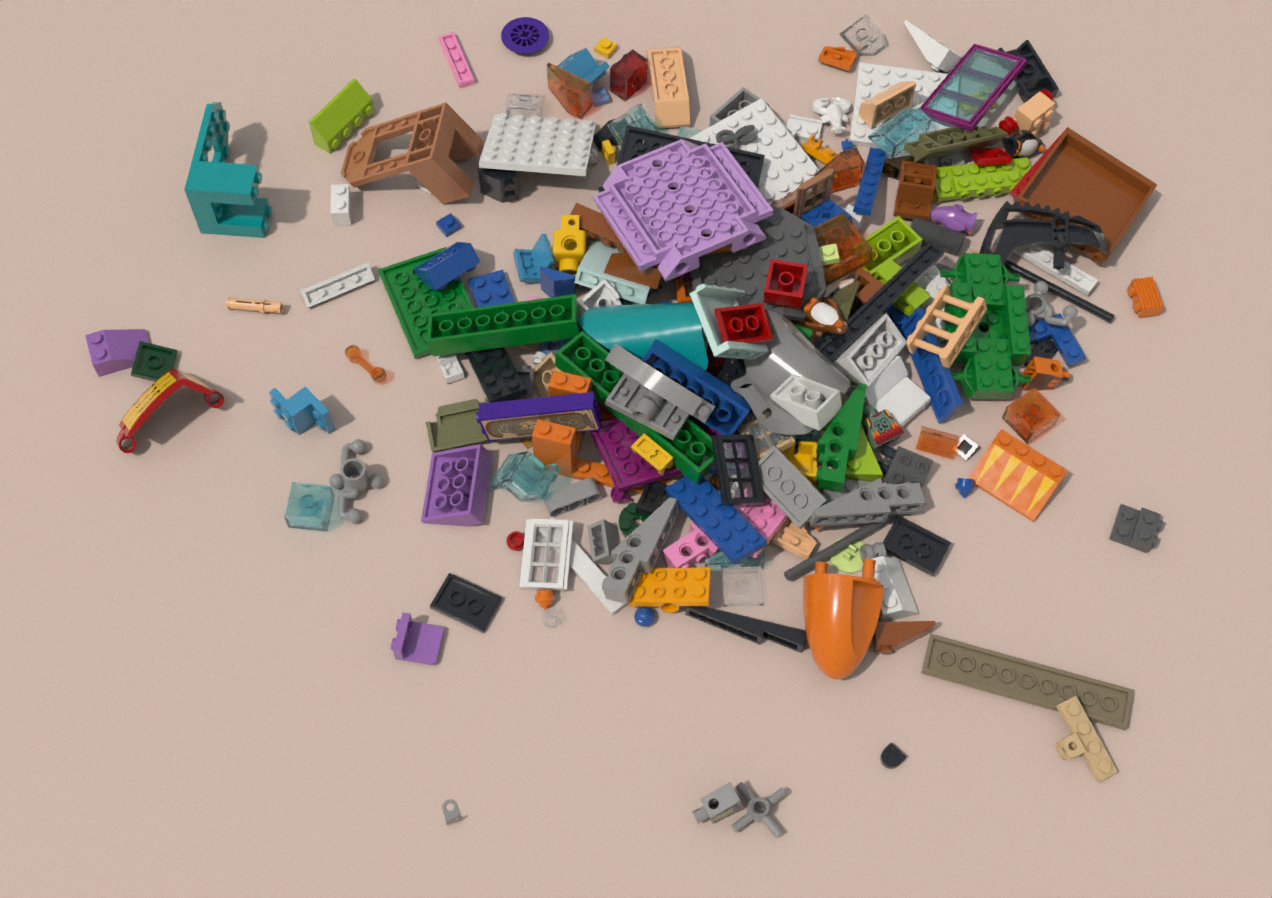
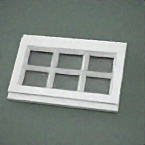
M526 519L520 588L567 590L573 521Z

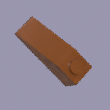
M878 622L873 636L874 652H880L883 655L891 654L932 633L936 622Z

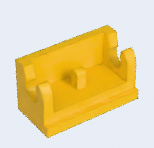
M645 433L631 446L635 454L638 453L657 469L658 473L662 476L666 468L670 469L673 466V457Z

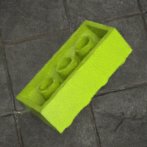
M355 78L309 121L314 144L328 153L337 149L374 111L372 98Z
M897 216L846 250L845 255L857 270L861 267L865 271L870 272L874 277L876 271L891 259L900 265L919 252L923 239L900 216Z

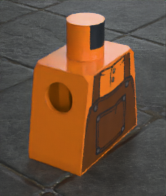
M1033 357L1021 373L1022 376L1031 377L1029 384L1022 383L1023 391L1053 390L1060 381L1068 382L1070 377L1069 371L1062 370L1059 360Z

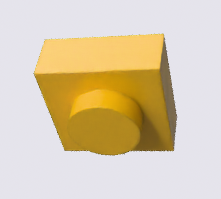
M603 37L594 47V52L609 59L617 49V44Z
M609 140L602 141V153L608 165L614 164L615 156L617 155L615 146H612Z

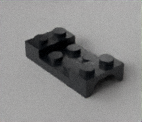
M1029 40L1024 41L1017 49L1005 52L1027 59V65L1014 79L1019 88L1018 95L1023 103L1027 102L1042 89L1050 91L1053 98L1056 97L1059 88ZM1002 47L998 48V51L1005 52ZM998 60L1003 69L1007 68L1010 71L1014 67L1012 64Z

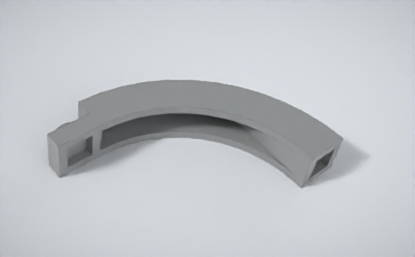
M616 343L605 359L634 380L704 423L715 408L714 405L662 374Z

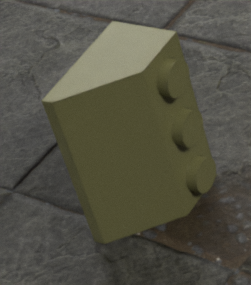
M858 280L835 291L833 297H829V299L836 303L840 316L845 322L851 316L855 296L860 284Z

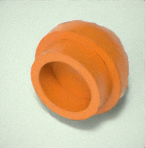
M537 590L535 601L539 603L540 607L547 610L549 605L555 600L553 590Z

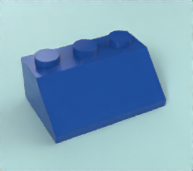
M456 242L415 267L414 271L429 289L440 291L447 286L448 282L460 279L462 277L461 274L476 269V265L480 263V260L471 243Z

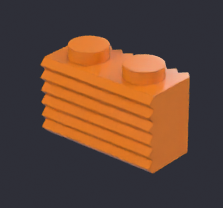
M1134 278L1127 288V293L1132 299L1133 310L1137 312L1138 318L1160 315L1164 305L1154 278Z

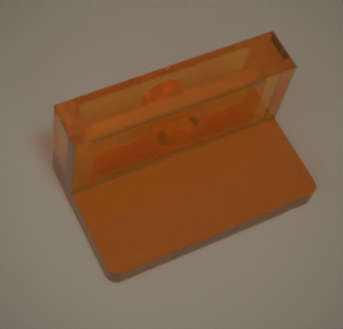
M922 426L916 449L953 459L959 436Z

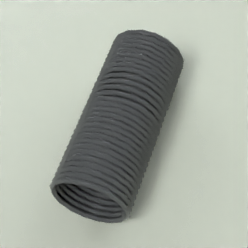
M916 216L910 225L923 239L922 243L928 244L932 241L944 251L958 255L965 234Z

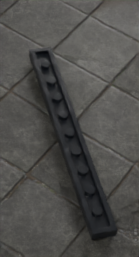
M930 241L846 321L848 328L844 334L838 335L833 333L818 350L833 363L944 256L945 251Z

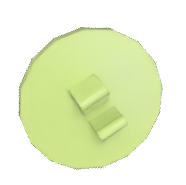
M858 540L829 557L832 565L844 573L859 572L863 565L860 557V547L864 544Z

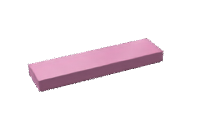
M452 32L438 36L440 45L459 88L475 84L474 76L455 33Z

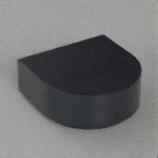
M892 743L882 751L880 756L881 763L888 769L897 768L906 759V756Z

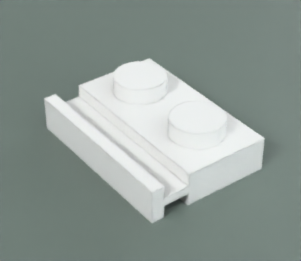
M789 115L787 126L797 131L795 140L807 142L809 137L815 134L814 140L817 143L823 122L821 120Z

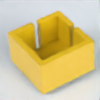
M799 441L797 454H793L795 443L793 446L782 451L815 486L817 473L816 442Z

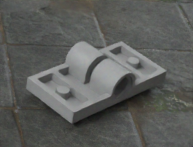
M625 373L605 401V405L671 440L675 439L690 416L687 412Z

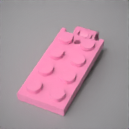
M764 494V504L748 505L741 515L767 540L768 544L789 517L768 495ZM764 548L760 549L759 551L755 552L750 556L753 558H757Z

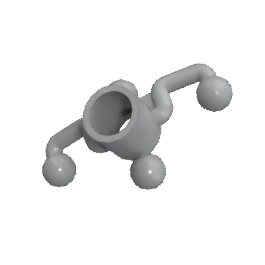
M1044 281L1036 282L1034 285L1035 293L1025 298L1028 327L1043 319L1048 324L1066 326L1071 320L1076 318L1078 310L1075 306L1068 305L1063 309L1064 319L1052 317L1054 310L1051 306L1047 305L1046 298L1043 296L1048 292L1049 288L1048 284ZM1035 307H1041L1038 310H1031Z
M360 439L343 446L341 474H333L329 480L331 487L335 489L344 486L343 492L338 497V516L353 524L361 521L362 513L356 508L346 512V499L357 497L359 492L368 485L372 488H380L384 482L383 477L379 473H374L368 477L366 466L360 459H349L350 451H353L355 454L365 452L366 444ZM360 474L358 477L350 478L353 475Z

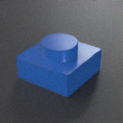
M451 213L436 221L437 227L446 237L461 229V224Z

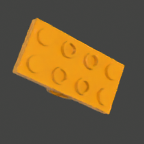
M653 568L651 573L643 572L628 605L629 607H659L660 610L667 613L677 612L679 606H709L711 568Z

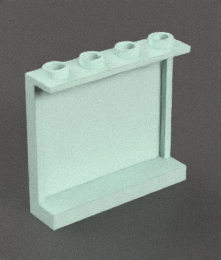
M597 239L592 241L578 266L574 283L593 289L605 279L616 290L620 298L638 304H646L651 287L605 274L604 270L611 254L620 252L613 246L611 248L604 246Z
M701 284L695 288V291L690 293L714 357L754 360L769 352L765 344L733 341L723 343L714 309L739 306L736 298L745 293L744 290Z

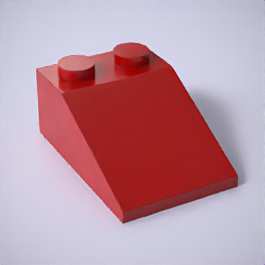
M763 303L714 309L723 343L733 341L765 344L773 339Z

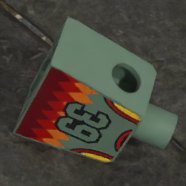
M871 404L863 408V414L866 419L861 422V426L872 451L896 441L905 434V431L888 410L884 409L876 413Z

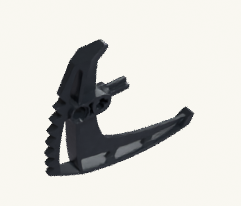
M1006 201L992 220L979 254L1000 255L1004 265L1012 251L1017 248L1031 244L1051 243L1053 269L1060 270L1064 269L1068 243L1097 246L1103 254L1106 253V244L1101 227L1079 215L1070 217L1069 211L1061 214L1059 208L1052 211L1049 205L1042 209L1039 203L1031 207L1029 202L1021 206L1018 201L1013 205ZM1009 212H1025L1052 217L1053 219L1052 221L1031 219L1007 220ZM1061 224L1064 227L1057 228L1056 225ZM1003 229L996 251L992 253L990 247L996 230ZM979 325L980 331L987 332L984 326Z

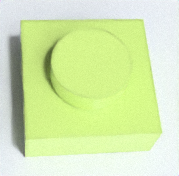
M836 244L819 247L822 266L840 262Z

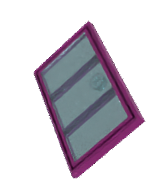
M973 44L920 106L917 113L972 132L1027 65V59Z

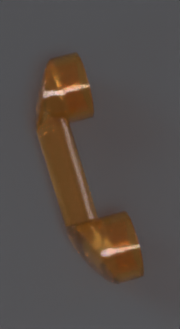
M351 345L346 348L345 355L348 360L355 364L358 363L369 372L375 383H381L386 379L387 373L382 367L374 368L363 359L358 346Z

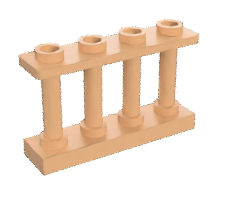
M944 285L937 292L933 303L927 307L926 314L922 320L918 321L913 334H910L907 338L906 344L909 352L914 354L919 347L937 354L940 357L942 366L949 369L987 311L985 299L977 297L974 303L965 302L952 297L949 287ZM946 303H949L968 312L965 317L959 318L943 312L942 309ZM936 318H940L958 325V328L955 332L950 333L934 327L932 324ZM928 332L947 339L949 342L945 347L940 348L922 340Z

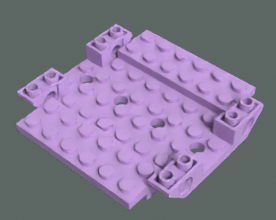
M683 139L617 165L603 184L605 191L593 195V201L639 271L659 264L657 267L658 271L665 281L699 268L700 256L728 245L734 253L765 240V234L754 223L774 215L772 207L723 142L708 147L706 143L699 146ZM688 210L694 211L692 213H686V211Z

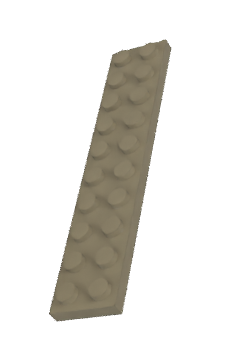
M933 634L929 636L921 674L1057 712L1059 711L1056 705L1077 696L1090 721L1121 730H1126L1133 694L1132 689Z

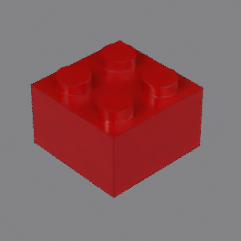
M770 259L763 303L801 309L808 265Z

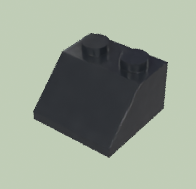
M478 168L480 191L482 194L501 203L519 199L516 171Z

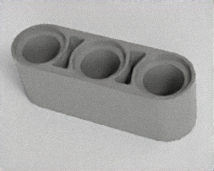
M587 478L547 493L543 497V501L550 516L556 517L594 503L602 498V494L595 478Z

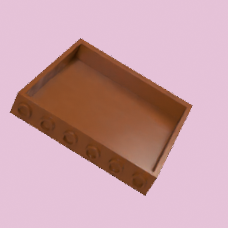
M1067 128L1015 202L1018 201L1021 206L1029 202L1031 207L1039 203L1042 209L1049 205L1052 211L1059 208L1061 214L1069 211L1070 217L1079 215L1099 225L1106 244L1105 254L1097 246L1070 245L1092 258L1093 261L1103 265L1157 184L1075 131ZM1020 212L1031 220L1052 221L1053 219L1043 215ZM1061 224L1056 225L1057 228L1064 227Z

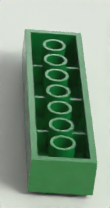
M576 294L429 314L427 344L434 357L574 338L580 333V308Z

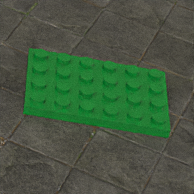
M446 247L378 269L382 283L415 359L431 353L427 344L429 314L473 308L461 279L450 281L444 289L437 291L429 289L414 271L415 267L445 250Z

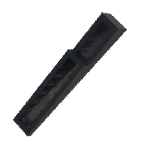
M686 606L685 615L759 645L764 638L801 653L807 639L806 631L704 606Z

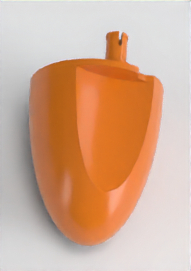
M863 559L862 577L827 574L828 563L815 562V574L804 577L803 614L808 645L818 668L831 679H843L852 674L862 662L872 642L879 619L884 585H881V582L876 581L874 578L876 560Z

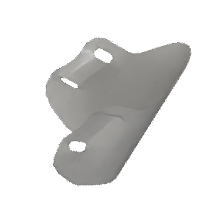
M765 309L773 336L772 340L765 343L769 352L754 360L744 359L746 375L732 381L731 388L745 398L756 418L766 429L783 435L810 433L813 428L802 424L773 401L770 395L792 374L839 390L841 399L851 383L787 318L779 313ZM744 384H752L747 388H740ZM770 408L772 415L765 419L762 416V412Z

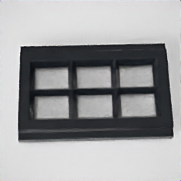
M753 435L711 436L722 506L764 504L765 500Z

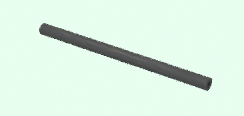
M889 515L885 522L866 524L785 571V578L790 581L814 567L815 562L826 560L850 544L857 542L893 521L898 515Z

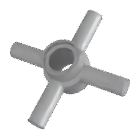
M740 782L736 789L748 802V813L732 824V829L738 832L752 820L755 822L763 821L772 834L778 838L783 832L769 816L770 806L786 795L785 790L781 787L767 799L755 798L743 782ZM761 806L765 812L758 814L753 808Z

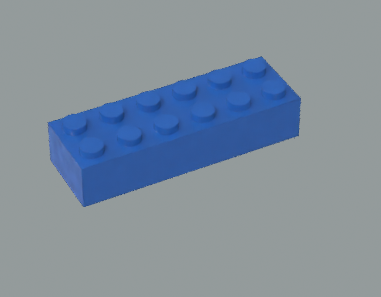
M657 339L654 340L642 358V361L714 405L715 408L704 424L722 435H732L750 411V405L741 394L735 392L729 385Z

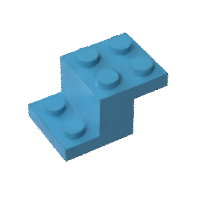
M584 48L569 55L548 74L552 79L555 77L562 78L571 92L576 90L580 92L594 85V80L603 77L606 74L605 70L610 66L606 61L597 64L588 49Z
M306 386L289 399H286L276 388L269 392L271 396L270 403L275 408L273 410L279 419L283 418L286 421L285 424L290 431L294 430L300 435L315 423L320 430L324 429L328 434L335 430L329 410Z

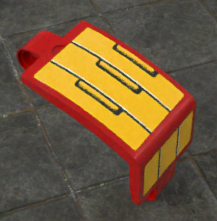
M171 369L154 382L128 410L119 424L121 430L117 436L116 443L122 452H133L137 444L132 435L171 394L182 386H187L197 392L204 393L205 402L212 408L221 407L224 403V396L204 381L178 369ZM218 394L217 401L210 402L211 395ZM130 439L131 444L124 447L121 445L123 440Z

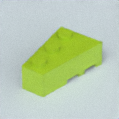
M891 259L876 271L874 278L886 284L902 268ZM915 283L893 306L910 317L917 308L926 306L931 296L925 289Z

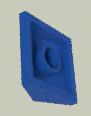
M540 266L541 290L549 297L576 294L575 275Z

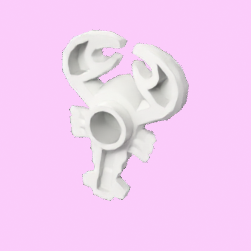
M841 97L832 98L833 103L828 106V98L816 99L812 108L817 114L823 115L820 117L821 121L831 124V132H845L846 127L842 126V121L848 122L846 113L851 109L850 101Z

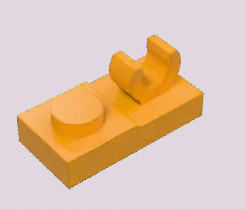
M815 134L802 144L801 148L806 153L828 166L838 160L839 155L834 153L832 149L821 146L823 139L818 140L817 143L815 142Z

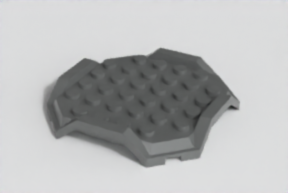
M771 206L774 215L754 223L765 234V240L734 253L728 251L702 255L699 257L700 267L690 271L694 291L701 284L744 290L745 293L736 298L740 306L763 303L770 259L808 265L801 309L763 303L765 309L796 321L804 322L806 320L804 307L809 303L810 299L814 297L820 301L826 294L823 267L813 225L775 206Z

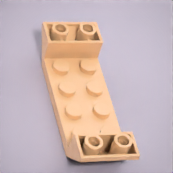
M681 47L645 49L655 104L656 129L690 126L689 96Z

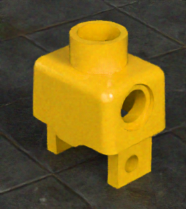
M561 215V230H554L555 267L558 271L575 275L576 277L578 266L588 250V238L586 231L579 230L580 215Z

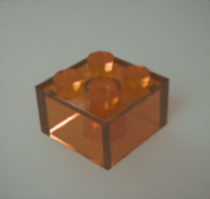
M1034 387L1008 405L1002 419L1028 445L1055 426L1060 413Z

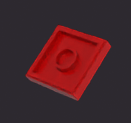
M1002 147L974 149L968 153V156L977 166L1012 164V157Z

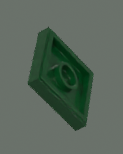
M140 341L131 376L156 382L161 376L173 369L177 350Z

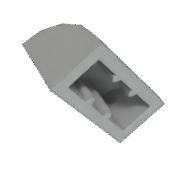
M603 519L589 525L588 532L593 562L609 565L613 562L611 551L619 545L617 526Z

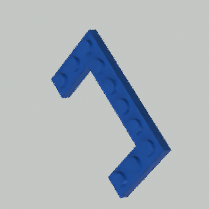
M1061 313L1052 316V317L1064 319L1063 316L1061 315ZM1043 319L1028 327L1030 345L1052 338L1067 367L1085 361L1086 357L1068 325L1048 324Z

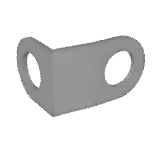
M446 800L442 805L446 824L449 825L461 821L456 802L454 800ZM448 803H452L454 805V809L452 811L446 810L445 807Z

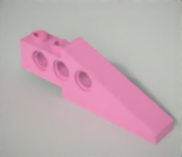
M751 486L744 489L745 497H753ZM740 493L736 494L732 498H739ZM735 505L733 507L742 514L748 505ZM692 522L690 523L689 534L662 550V559L669 568H691L696 563H702L706 560L707 556L713 562L720 553V549ZM704 542V543H706L707 545H706V546H700L698 543ZM687 552V553H690L691 555H690V556H683L682 553Z

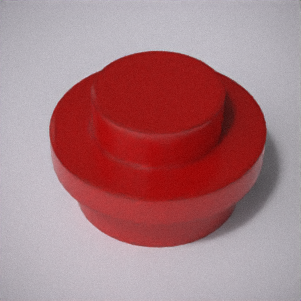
M518 531L510 533L506 539L507 546L514 551L523 549L524 534Z

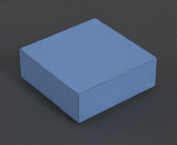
M605 87L588 91L589 98L594 107L610 103Z

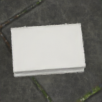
M906 376L872 406L876 413L884 409L888 410L903 428L905 424L931 403V397Z

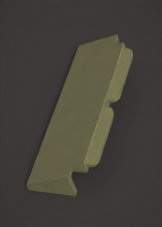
M527 394L513 400L530 399V395ZM477 399L440 406L438 413H436L437 421L426 422L432 452L488 441L486 435L482 434L480 423L476 421V412H479L480 404Z

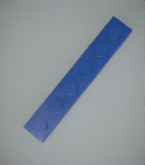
M870 147L853 212L871 215L887 151Z

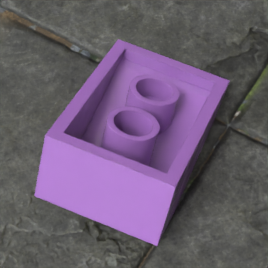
M146 329L101 330L85 335L92 365L99 377L133 367L139 342L149 343Z

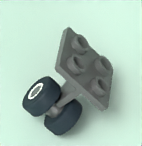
M884 445L881 450V454L885 456L883 462L877 461L882 473L885 475L883 481L892 484L920 483L922 489L932 467L933 460L900 446L895 449Z

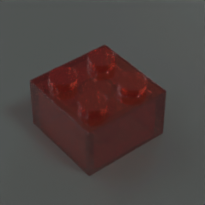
M633 49L629 53L624 54L622 59L614 63L610 68V92L624 102L627 101L647 83L648 59Z

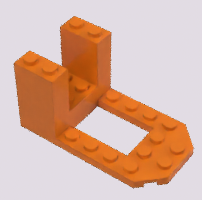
M553 370L548 385L549 396L591 392V378ZM601 412V422L617 418L613 414ZM537 419L532 434L534 467L536 470L578 480L595 478L596 483L599 485L615 487L604 464L578 458L586 432L576 433V428ZM671 477L658 480L657 482L668 484ZM646 484L631 488L630 492L642 494Z

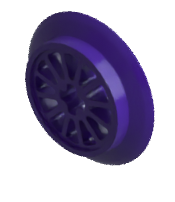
M520 17L511 20L504 26L501 32V39L509 50L520 54H530L546 45L549 39V31L544 23L535 18Z

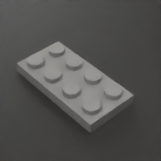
M773 445L758 461L763 491L798 528L802 529L807 524L814 509L825 505L829 501L777 446Z

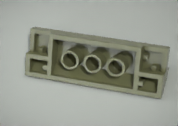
M954 126L919 134V140L905 143L904 150L915 157L914 163L992 146L1006 138L1008 133L997 126L992 128L976 126L972 132Z

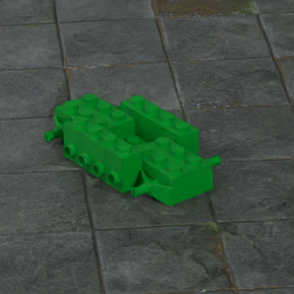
M964 253L956 261L953 270H940V278H950L952 280L949 286L952 297L968 303H974L977 297L985 299L987 311L953 362L964 364L962 372H950L953 380L960 381L967 398L1008 400L1019 383L1029 384L1031 382L1030 376L1019 375L1014 367L1021 366L1031 355L1024 286L1006 285L1008 281L1019 282L1020 274H1009L1001 261L1000 255ZM946 303L944 306V312L959 318L965 317L968 312L949 303ZM943 320L946 326L945 331L950 333L956 331L958 325ZM979 325L984 326L987 332L980 331Z

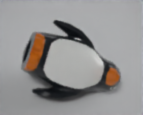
M1021 130V134H1015L1002 140L1005 151L1012 155V159L1025 158L1034 152L1045 151L1043 141L1040 138H1036L1028 130Z

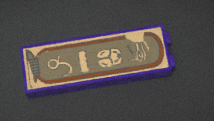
M594 392L482 403L479 404V412H476V421L480 423L482 434L486 435L488 441L532 437L537 419L576 428V433L601 430L602 414Z

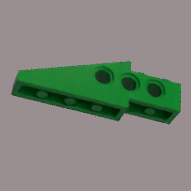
M859 383L818 441L816 453H820L818 463H822L821 469L818 468L816 473V480H819L818 488L842 491L847 460H854L857 452L867 384Z

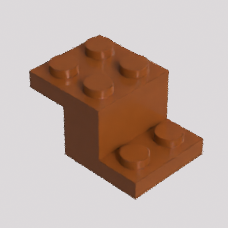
M902 160L893 216L914 219L916 216L929 221L931 202L935 191L936 165Z
M861 267L855 273L854 281L858 280L860 284L855 296L851 316L885 285Z

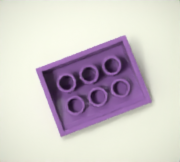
M481 444L432 453L421 522L455 526L483 524L493 454Z

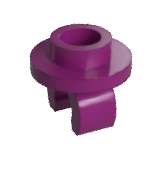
M616 487L612 488L610 495L614 503H627L631 500V498L624 495L630 492V489L618 492Z

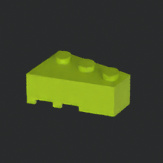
M861 426L857 452L854 460H847L845 479L872 482L879 478L882 480L883 473Z

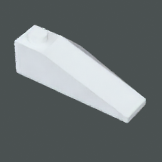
M905 20L906 27L924 57L932 64L930 67L938 72L940 69L944 72L952 70L962 56L943 45V43L915 24Z

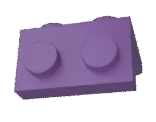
M402 613L401 619H398L396 623L397 636L392 639L391 650L394 652L395 659L435 665L439 655L444 628L437 625L413 622L410 613Z

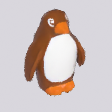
M814 297L810 299L809 303L804 307L805 316L812 322H805L804 324L817 332H828L842 335L847 331L848 325L841 318L840 311L833 300L826 299L830 304L828 305Z

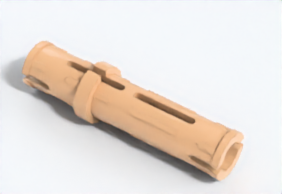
M228 297L226 308L260 311L263 314L266 312L282 314L283 303L267 301L266 299L251 300Z

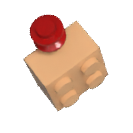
M1045 89L1040 90V92L1017 108L1014 118L1007 116L1004 120H1001L999 128L1006 131L1008 136L1011 134H1021V130H1028L1036 137L1041 130L1047 129L1050 124V117L1054 113L1055 103L1053 102L1051 92Z

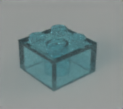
M292 482L284 516L288 528L328 531L335 498L332 487Z

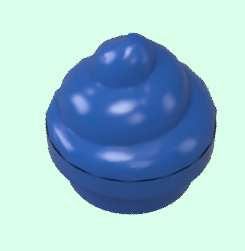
M957 478V483H955V488L963 498H966L975 487L973 479Z
M648 607L637 609L634 615L635 622L642 627L650 626L655 617L654 612Z

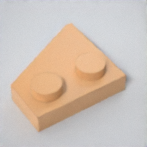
M790 518L781 526L772 543L805 560L810 557L817 544L804 527L802 529L798 528Z

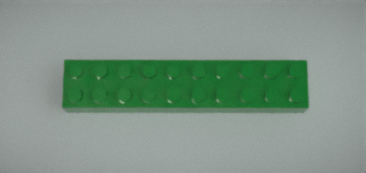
M581 331L556 352L555 366L559 370L591 378V392H594L596 400L639 437L645 433L673 457V465L695 484L702 480L716 465L711 437L689 418L675 439L671 440L605 405L607 397L624 372L605 360L609 352L586 333Z

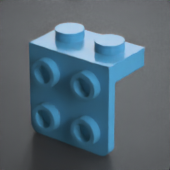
M541 234L532 250L515 249L513 252L520 282L540 283V266L550 268L554 263L550 242L546 234Z

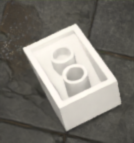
M792 374L770 395L773 401L802 424L819 431L842 408L839 390L796 374Z

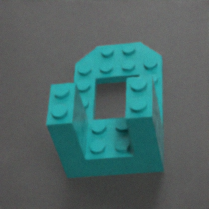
M221 102L207 103L184 189L200 233L264 238L265 232L269 229L268 219L272 216V206H269L267 198H258V185L262 183V173H259L257 165L226 163V158L230 155V147L228 146L230 123L226 119V111L223 110ZM213 146V160L208 162V151H211Z

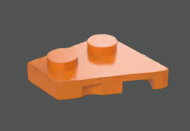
M824 46L818 61L850 71L860 48L855 47L854 50H845V47Z

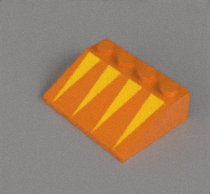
M1001 429L968 479H973L975 486L1034 522L1063 481L1068 470Z

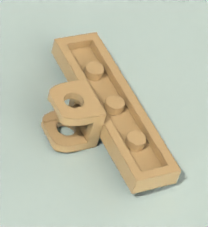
M1077 696L1056 705L1071 733L1055 744L1060 757L1063 760H1067L1082 754L1097 782L1117 773L1118 771Z

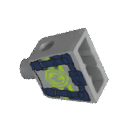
M729 782L703 797L701 801L704 806L693 811V814L698 823L710 818L714 824L744 809L734 787Z

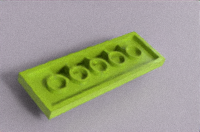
M1028 157L1012 159V164L977 166L975 163L937 167L934 191L936 200H964L971 197L981 198L988 195L998 196L1010 193L1015 185L1031 169Z

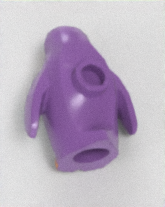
M954 204V206L934 208L930 212V218L935 224L939 222L948 229L965 231L968 235H971L978 213H968L962 205Z

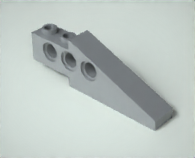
M881 478L814 509L809 522L811 527L885 522L889 515L920 513L926 502L920 483L906 482L903 484L888 483L883 485Z
M669 497L611 551L613 562L611 563L607 578L602 582V590L606 599L628 604L642 573L652 572L680 511L677 499Z

